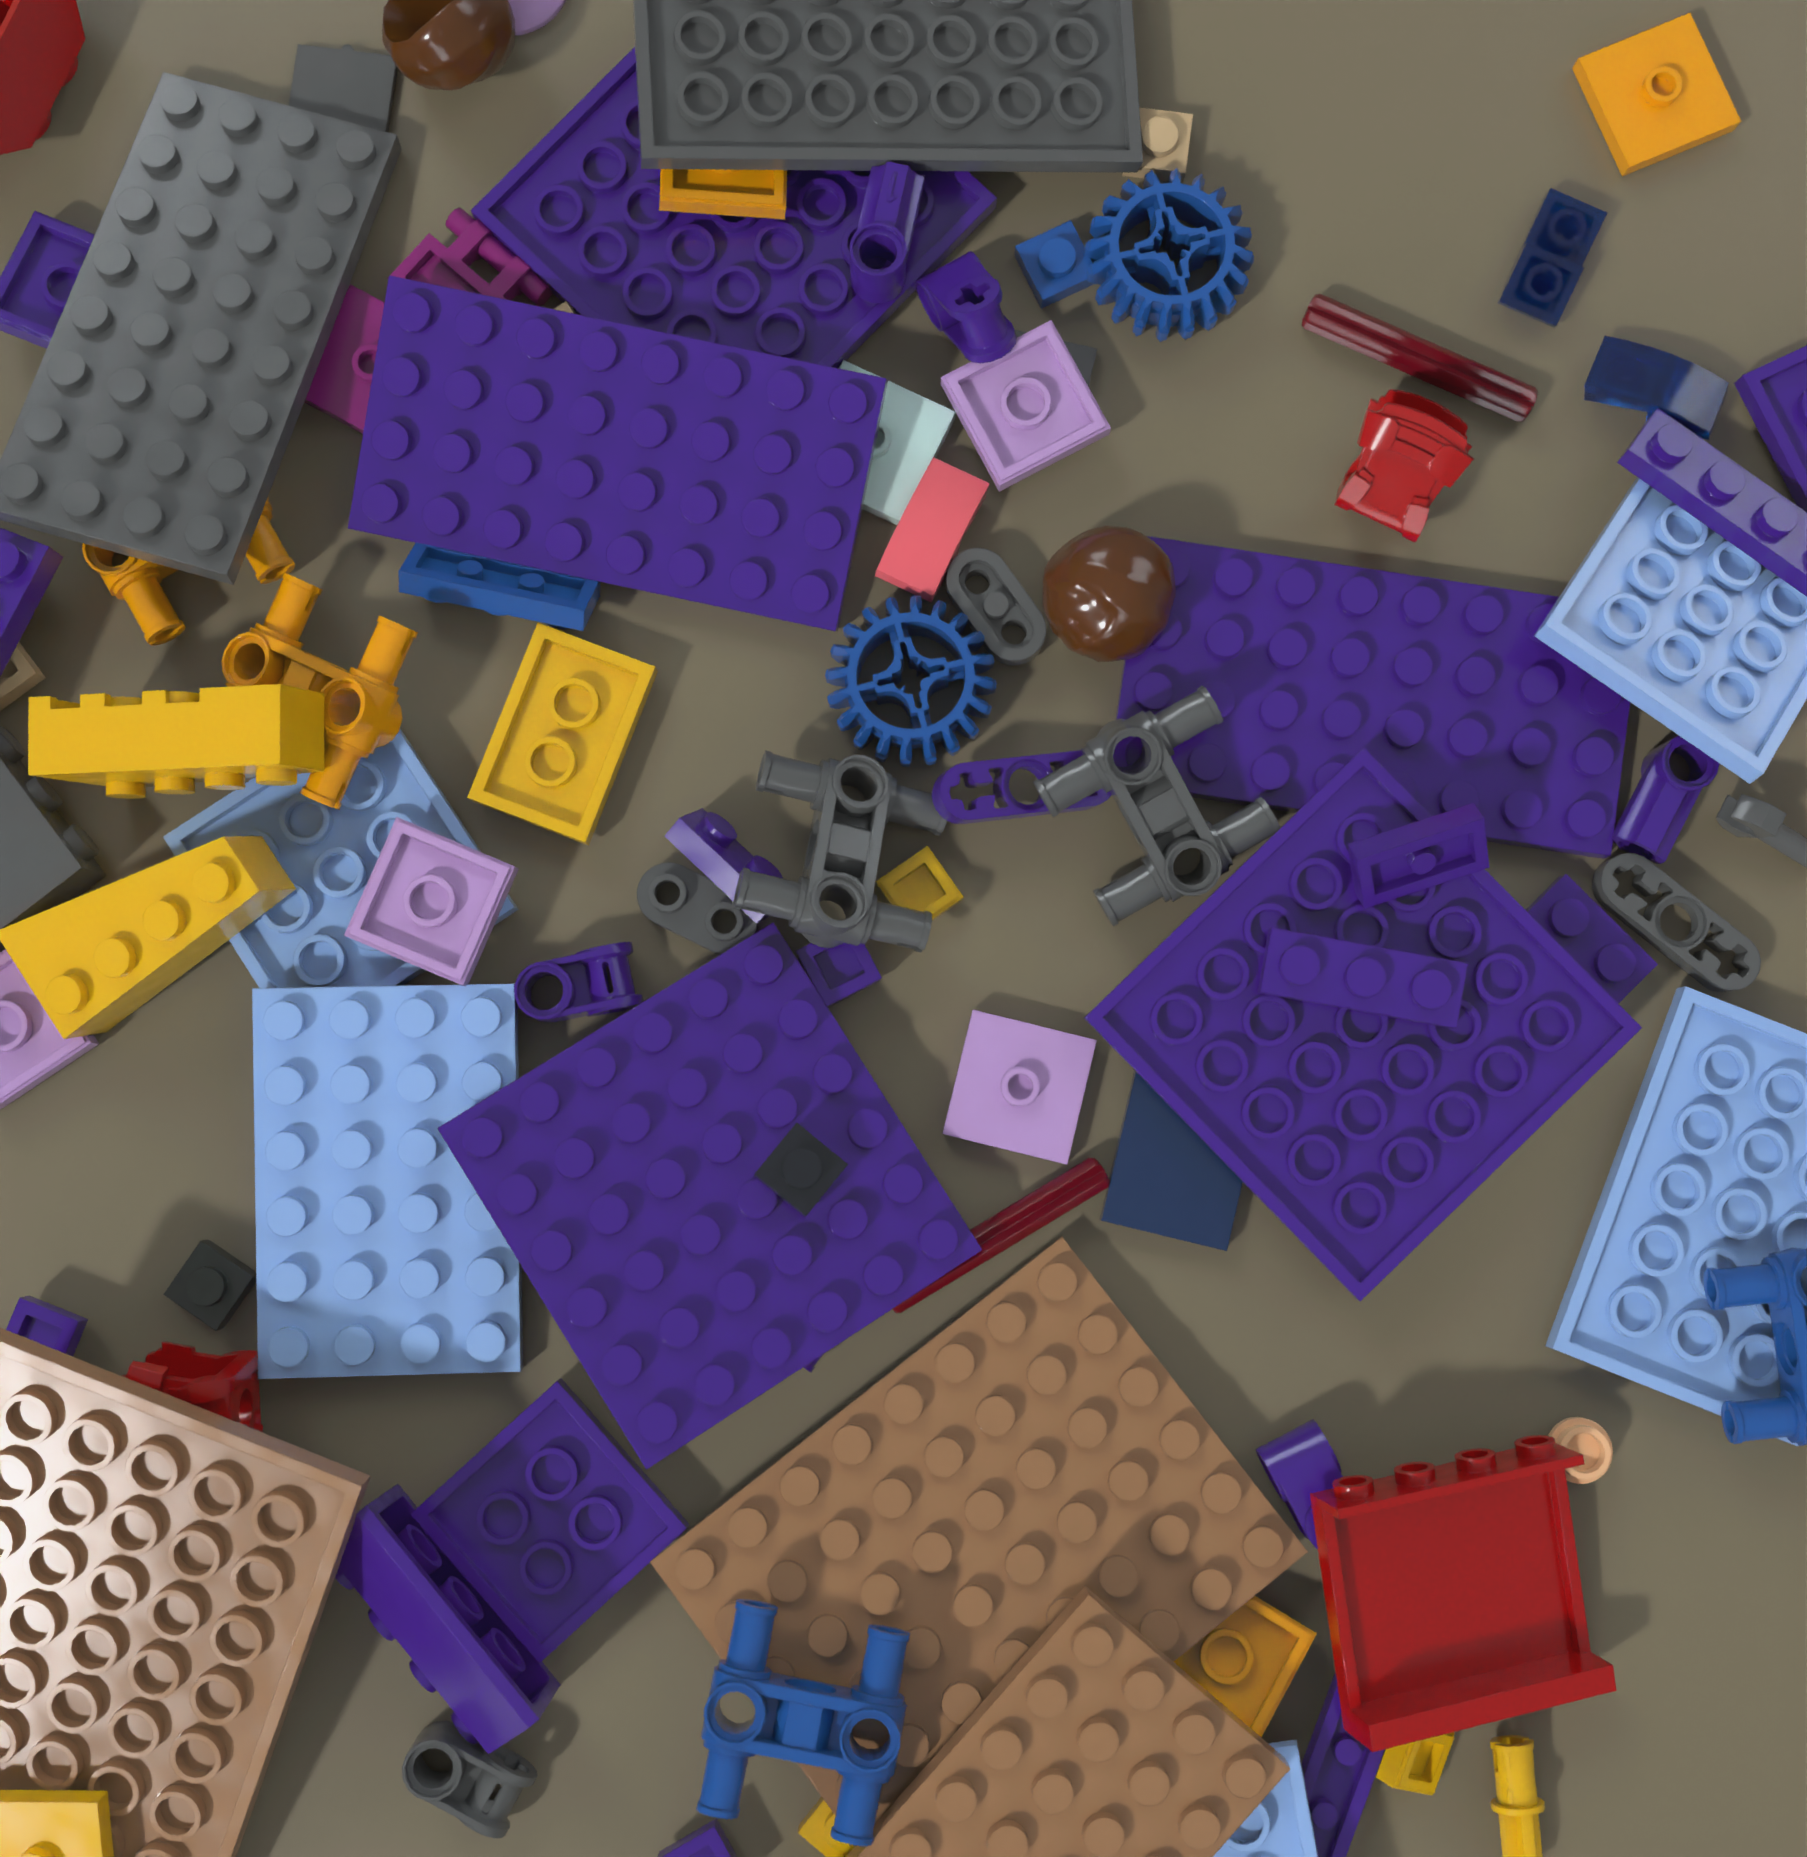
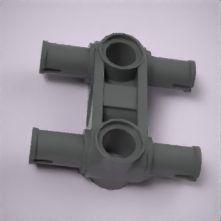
M1203 686L1199 687L1196 692L1155 715L1150 710L1145 713L1141 711L1128 719H1117L1108 722L1100 729L1097 737L1085 743L1086 746L1081 749L1082 756L1042 779L1038 778L1033 781L1041 799L1053 817L1102 788L1105 793L1110 791L1145 856L1141 858L1143 865L1106 886L1093 890L1100 906L1113 926L1160 898L1165 902L1169 900L1174 902L1183 896H1198L1207 893L1216 885L1220 876L1229 871V867L1233 865L1231 858L1271 837L1280 829L1276 817L1262 797L1255 799V802L1214 825L1209 821L1205 822L1171 756L1175 755L1174 747L1211 726L1223 722L1222 715L1214 699ZM1130 736L1139 737L1142 743V752L1138 760L1126 767L1116 766L1113 760L1116 745L1124 738ZM1198 848L1200 851V862L1191 873L1185 875L1174 874L1173 864L1177 855L1185 849Z
M765 750L758 771L756 791H765L810 802V809L814 810L803 874L798 882L753 872L743 867L735 890L733 909H744L789 920V927L794 928L795 932L802 933L810 943L819 947L833 948L843 943L858 946L866 944L868 939L914 949V951L921 953L925 949L930 935L932 913L877 901V895L873 892L884 827L887 822L929 831L939 836L944 831L947 820L936 811L932 800V793L897 785V779L892 777L891 773L885 772L884 768L876 760L865 755H852L844 758L842 761L832 758L828 760L822 759L820 764L816 765L772 754L771 751ZM848 785L857 788L863 794L865 801L861 802L850 799L844 794L841 786ZM820 901H832L838 904L843 909L846 919L834 920L828 917L822 911Z

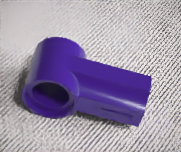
M887 161L884 165L871 167L858 228L850 242V283L854 292L861 299L870 303L883 304L895 299L902 292L905 285L906 264L925 185L924 177L912 171L908 165ZM882 257L889 260L892 264L887 268L879 270L869 268L864 263L871 258Z
M1680 736L1650 750L1642 762L1641 778L1611 837L1613 842L1626 853L1641 855L1656 864L1664 863L1702 788L1710 784L1716 777L1720 764ZM1672 752L1681 755L1688 763L1690 773L1687 781L1678 779L1672 773L1669 764Z

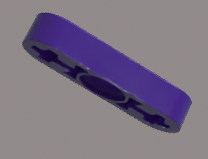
M1082 750L957 764L943 772L935 781L932 790L934 807L941 817L954 824L1048 815L1050 812L1040 795L1033 804L1020 803L1012 796L1009 789L1011 775L1015 770L1022 769L1031 772L1037 779H1042L1053 772L1050 766H1054V771L1082 756ZM989 772H994V774H995L994 781H993L992 776L990 775ZM960 777L963 778L967 788L985 787L993 783V795L981 796L969 802L968 810H964L962 800L951 799L950 789L959 785ZM1102 788L1059 813L1091 809L1107 801L1112 794L1110 791L1105 793ZM995 801L998 804L999 808L994 807Z

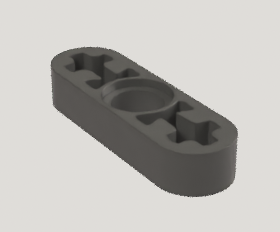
M1634 853L1621 854L1604 861L1595 870L1592 878V891L1598 903L1707 989L1715 992L1743 989L1749 986L1758 976L1761 958L1755 944L1645 857ZM1632 870L1636 875L1631 883L1634 889L1645 897L1656 894L1658 890L1662 893V896L1646 908L1642 917L1638 910L1645 907L1648 903L1634 893L1619 897L1614 892L1619 882L1612 876L1613 873L1620 874ZM1669 905L1683 908L1690 916L1691 930L1682 941L1668 938L1660 927V916ZM1710 930L1712 936L1704 940ZM1702 941L1718 953L1733 950L1736 955L1732 960V964L1738 969L1737 974L1729 973L1720 976L1716 972L1721 964L1717 957L1707 949L1696 951L1693 956L1689 953V950L1699 945Z

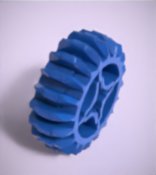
M1178 168L1170 172L1168 183L1161 184L1158 176L1151 170L1145 175L1143 190L1128 179L1122 185L1121 199L1109 195L1104 200L1102 206L1104 216H1096L1091 221L1089 233L1094 239L1086 242L1084 253L1093 262L1087 268V281L1090 284L1101 285L1097 289L1095 296L1098 306L1116 302L1111 315L1114 324L1124 321L1128 316L1133 317L1135 321L1132 332L1136 337L1145 331L1146 324L1157 326L1156 336L1160 342L1167 339L1170 327L1172 326L1177 327L1179 334L1184 340L1192 337L1195 321L1207 331L1214 328L1218 319L1217 312L1229 315L1236 305L1234 295H1240L1245 292L1249 279L1243 272L1250 270L1254 261L1253 252L1245 249L1252 238L1251 227L1236 226L1243 214L1241 205L1222 208L1226 197L1224 186L1214 190L1210 195L1203 191L1205 179L1202 173L1193 179L1191 186L1181 184L1182 176ZM1177 219L1188 222L1196 228L1184 226ZM1149 220L1148 238L1134 243L1133 250L1120 252L1119 243L1123 237L1136 225ZM1161 243L1163 245V249L1167 250L1168 254L1165 252L1159 253ZM1170 258H1171V259H1178V263H1177L1176 269H1175L1174 261H1170ZM1216 259L1217 273L1201 288L1188 293L1189 272L1201 269L1205 261ZM1139 283L1152 284L1160 290L1161 294L1150 291Z
M913 595L911 597L910 612L899 613L898 602L894 597H890L885 601L886 618L880 620L876 611L871 607L862 610V617L868 628L865 632L851 623H847L844 626V636L854 646L853 648L842 644H834L830 651L831 657L846 667L827 669L825 674L826 682L845 688L827 696L830 708L835 709L850 707L837 719V725L841 731L850 730L859 724L862 726L853 740L854 746L857 749L862 750L867 747L874 737L879 740L875 752L877 761L885 762L891 747L894 746L901 748L900 765L902 767H910L912 763V749L922 748L926 764L932 765L937 760L934 744L938 742L942 743L950 755L954 756L959 753L960 745L954 735L956 730L966 738L973 740L977 737L979 728L968 717V714L978 718L989 717L991 705L975 695L995 693L996 680L978 675L993 668L994 657L992 654L985 653L972 655L984 644L985 637L981 631L973 632L962 638L960 635L968 624V616L960 613L947 624L943 621L946 613V603L942 600H938L934 604L931 615L922 613L921 596ZM909 636L926 637L939 643L953 655L955 660L947 662L945 657L935 659L923 657L916 651ZM890 640L894 657L892 664L887 670L874 674L873 681L858 684L860 672L866 659L878 646ZM903 655L907 658L909 670H917L916 678L921 674L926 676L920 682L919 708L915 706L913 694L905 693V685L900 690L895 686L902 681ZM963 679L964 689L956 706L947 716L932 724L929 715V698L935 692L948 688L949 682ZM876 701L878 705L893 703L901 706L906 711L913 729L895 727L882 721L868 709L865 703Z

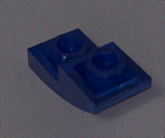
M1550 188L1546 192L1520 248L1498 304L1555 328L1585 268L1582 265L1603 224L1607 212Z
M1604 336L1585 382L1584 400L1647 412L1646 420L1659 408L1700 438L1709 440L1727 395L1729 382L1697 364L1671 353L1629 340Z

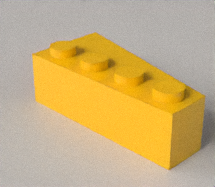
M283 684L200 688V694L168 690L142 691V698L111 697L110 694L106 693L80 694V704L58 700L52 696L29 697L28 775L106 786L107 797L125 799L145 798L146 787H154V792L161 794L195 793V783L205 782V788L241 790L245 789V778H256V783L260 785L288 786L297 784V774L324 772V693Z
M223 836L0 929V941L63 1039L105 1033L295 891L296 887L262 836Z

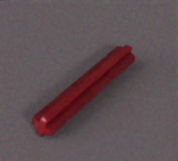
M1323 294L1314 295L1303 316L1302 326L1308 331L1517 422L1524 421L1528 417L1536 402L1538 390L1534 386Z
M1096 1158L1084 1160L970 1229L982 1251L892 1310L895 1313L904 1312L1107 1189L1110 1185V1180L1100 1162Z

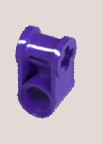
M972 251L916 281L917 294L931 322L940 332L943 331L969 361L974 363L992 362L1005 356L1015 346L1017 340L1015 329L1012 323L1003 315L999 304L1003 293L998 280L988 273Z
M632 942L597 946L579 951L575 955L536 962L527 966L518 975L514 985V997L519 1008L526 1015L544 1023H556L584 1016H601L631 1010L644 1002L643 995L635 993L628 956L634 952ZM607 966H609L614 989L612 993L610 991V986L606 972ZM545 976L559 978L563 986L561 1001L551 1009H537L531 1000L533 985Z
M1312 1419L1255 1449L1270 1482L1281 1500L1285 1502L1298 1529L1318 1549L1310 1493L1332 1489V1482L1343 1476L1340 1464L1328 1440L1316 1421Z

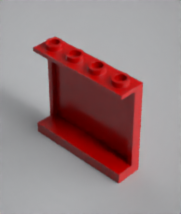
M1533 1435L1515 1440V1448L1499 1452L1484 1448L1467 1449L1457 1452L1454 1455V1462L1436 1466L1429 1462L1404 1463L1394 1468V1475L1377 1479L1365 1475L1345 1476L1332 1482V1489L1310 1493L1343 1727L1345 1731L1371 1752L1617 1691L1613 1664L1595 1655L1590 1649L1565 1473L1566 1468L1584 1465L1583 1454L1555 1443V1439L1551 1436Z

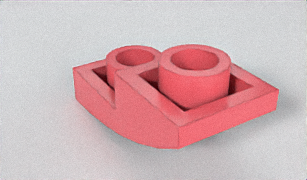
M933 457L887 545L876 569L875 576L914 595L921 596L922 599L932 603L947 575L949 565L958 554L961 541L985 500L990 483Z

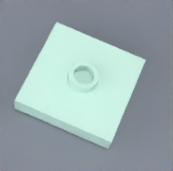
M845 360L842 361L839 369L877 376ZM888 381L863 510L898 525L933 457H937L955 420V411Z

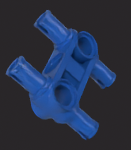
M1789 1248L1781 1252L1769 1254L1768 1257L1762 1259L1761 1264L1722 1269L1707 1268L1704 1272L1705 1296L1712 1310L1768 1304L1770 1310L1781 1392L1779 1397L1738 1402L1732 1400L1724 1401L1721 1408V1418L1725 1435L1730 1443L1740 1444L1743 1441L1787 1437L1791 1443H1796L1799 1446L1807 1445V1295L1800 1283L1801 1274L1807 1266V1249Z
M737 1599L726 1659L719 1660L718 1665L714 1667L709 1697L704 1707V1723L701 1738L704 1740L703 1746L709 1749L701 1795L697 1802L696 1810L704 1815L715 1818H738L740 1812L739 1803L748 1759L756 1754L836 1770L842 1775L835 1822L830 1836L837 1841L850 1845H872L882 1784L888 1783L890 1777L895 1774L907 1704L904 1702L905 1697L899 1693L910 1633L890 1626L869 1625L867 1632L869 1636L859 1685H854L851 1688L772 1673L771 1669L766 1667L774 1618L777 1615L778 1607L757 1600ZM730 1692H741L747 1695L754 1704L755 1716L744 1723H735L728 1720L720 1708L721 1697ZM874 1718L881 1721L887 1727L890 1736L883 1746L876 1749H867L855 1741L852 1735V1728L863 1719Z

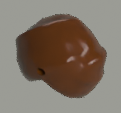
M388 0L383 10L382 40L395 65L405 77L427 89L452 91L461 89L468 84L483 81L496 74L504 66L515 43V18L508 0Z
M1103 526L1079 534L1063 545L1051 557L1043 575V608L1053 633L1063 641L1069 650L1097 662L1128 660L1143 654L1166 628L1176 594L1174 568L1169 557L1153 540L1141 532L1127 527Z

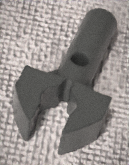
M1741 794L1739 800L1730 795L1726 796L1716 816L1718 823L1723 829L1737 837L1758 838L1807 868V838L1783 824L1786 817L1785 812L1767 802Z

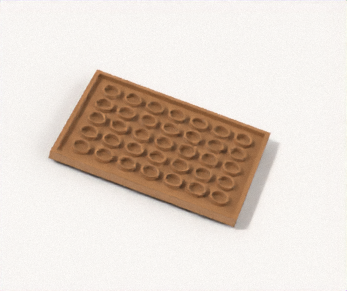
M1060 1237L663 1550L650 1563L720 1659H726L737 1599L757 1600L778 1607L777 1615L774 1618L766 1667L770 1668L772 1673L851 1688L854 1685H859L869 1636L867 1634L869 1625L890 1626L910 1633L899 1693L905 1697L904 1702L907 1704L895 1774L890 1777L888 1783L882 1784L875 1819L876 1823L1084 1586L1089 1588L1174 1662L1308 1553V1551L1065 1239ZM874 1718L863 1719L852 1728V1735L855 1741L867 1749H876L883 1746L890 1736L887 1727L881 1721ZM797 1763L836 1816L842 1775L833 1769Z
M0 1328V1790L108 1791L114 1857H236L371 1476Z

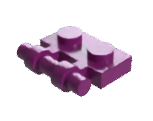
M461 207L452 211L445 223V226L458 237L448 248L428 233L391 273V276L511 301L516 295L524 294L537 306L543 305L552 295L550 287L531 270V267L518 255L515 256L494 237L491 230L479 219L475 220ZM483 258L499 272L490 284L469 267L475 260Z

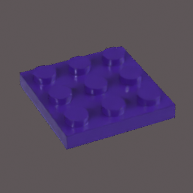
M562 1378L556 1381L410 1514L539 1664L689 1526L686 1519Z

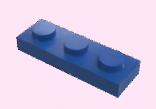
M417 542L398 571L399 592L424 597L431 602H448L481 609L492 615H509L542 622L559 629L570 628L584 631L600 598L601 582Z

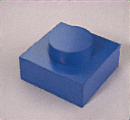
M1071 220L1015 246L1014 256L1041 309L1093 285L1087 281L1086 276L1087 268L1092 264V261L1089 257L1085 256V247Z

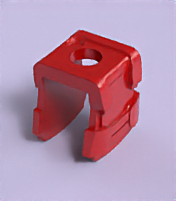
M1389 389L1385 396H1380L1378 401L1370 399L1357 444L1363 447L1361 454L1352 462L1338 488L1334 505L1346 511H1355L1400 532L1402 537L1415 543L1427 521L1431 503L1445 485L1449 488L1453 487L1474 460L1468 454L1472 445L1467 443V423L1440 404L1402 390Z
M163 1341L161 1342L162 1347L146 1355L145 1362L133 1361L129 1366L128 1373L121 1375L263 1432L258 1379V1351H233L221 1356L196 1352L195 1346Z

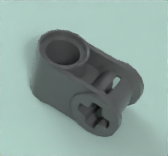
M447 1720L433 1722L420 1732L406 1754L402 1766L403 1781L408 1791L414 1796L453 1815L473 1831L491 1838H503L510 1828L508 1816L523 1788L532 1786L538 1776L534 1766L519 1754L507 1748L499 1747L488 1755L479 1742L474 1745L466 1741L457 1731L453 1722ZM431 1748L443 1750L449 1755L453 1768L444 1772L432 1770L423 1759V1751ZM497 1784H501L502 1786L498 1791L496 1797L494 1799H490V1795L494 1790L495 1786Z

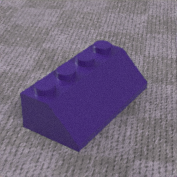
M396 1484L356 1514L355 1522L335 1579L346 1589L352 1590L355 1588L370 1606L368 1616L375 1629L385 1639L389 1641L396 1639L412 1659L409 1662V1666L416 1680L427 1691L434 1693L437 1690L453 1710L451 1712V1719L457 1731L469 1743L475 1745L479 1742L489 1755L537 1722L561 1684L543 1662L538 1663L410 1514L417 1506L401 1486Z

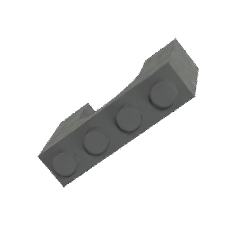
M0 726V929L77 898L107 876L94 859L99 854L96 844L78 825H68L57 810L63 803L53 787L42 777L28 775V770L20 761V759L26 756L25 750L18 740L2 726ZM0 941V952L5 950V947Z

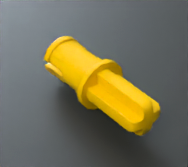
M1519 1735L1494 1737L1490 1740V1748L1493 1753L1496 1797L1491 1800L1490 1804L1491 1810L1498 1813L1502 1857H1543L1539 1814L1544 1812L1545 1802L1537 1797L1533 1755L1534 1740H1529V1737Z

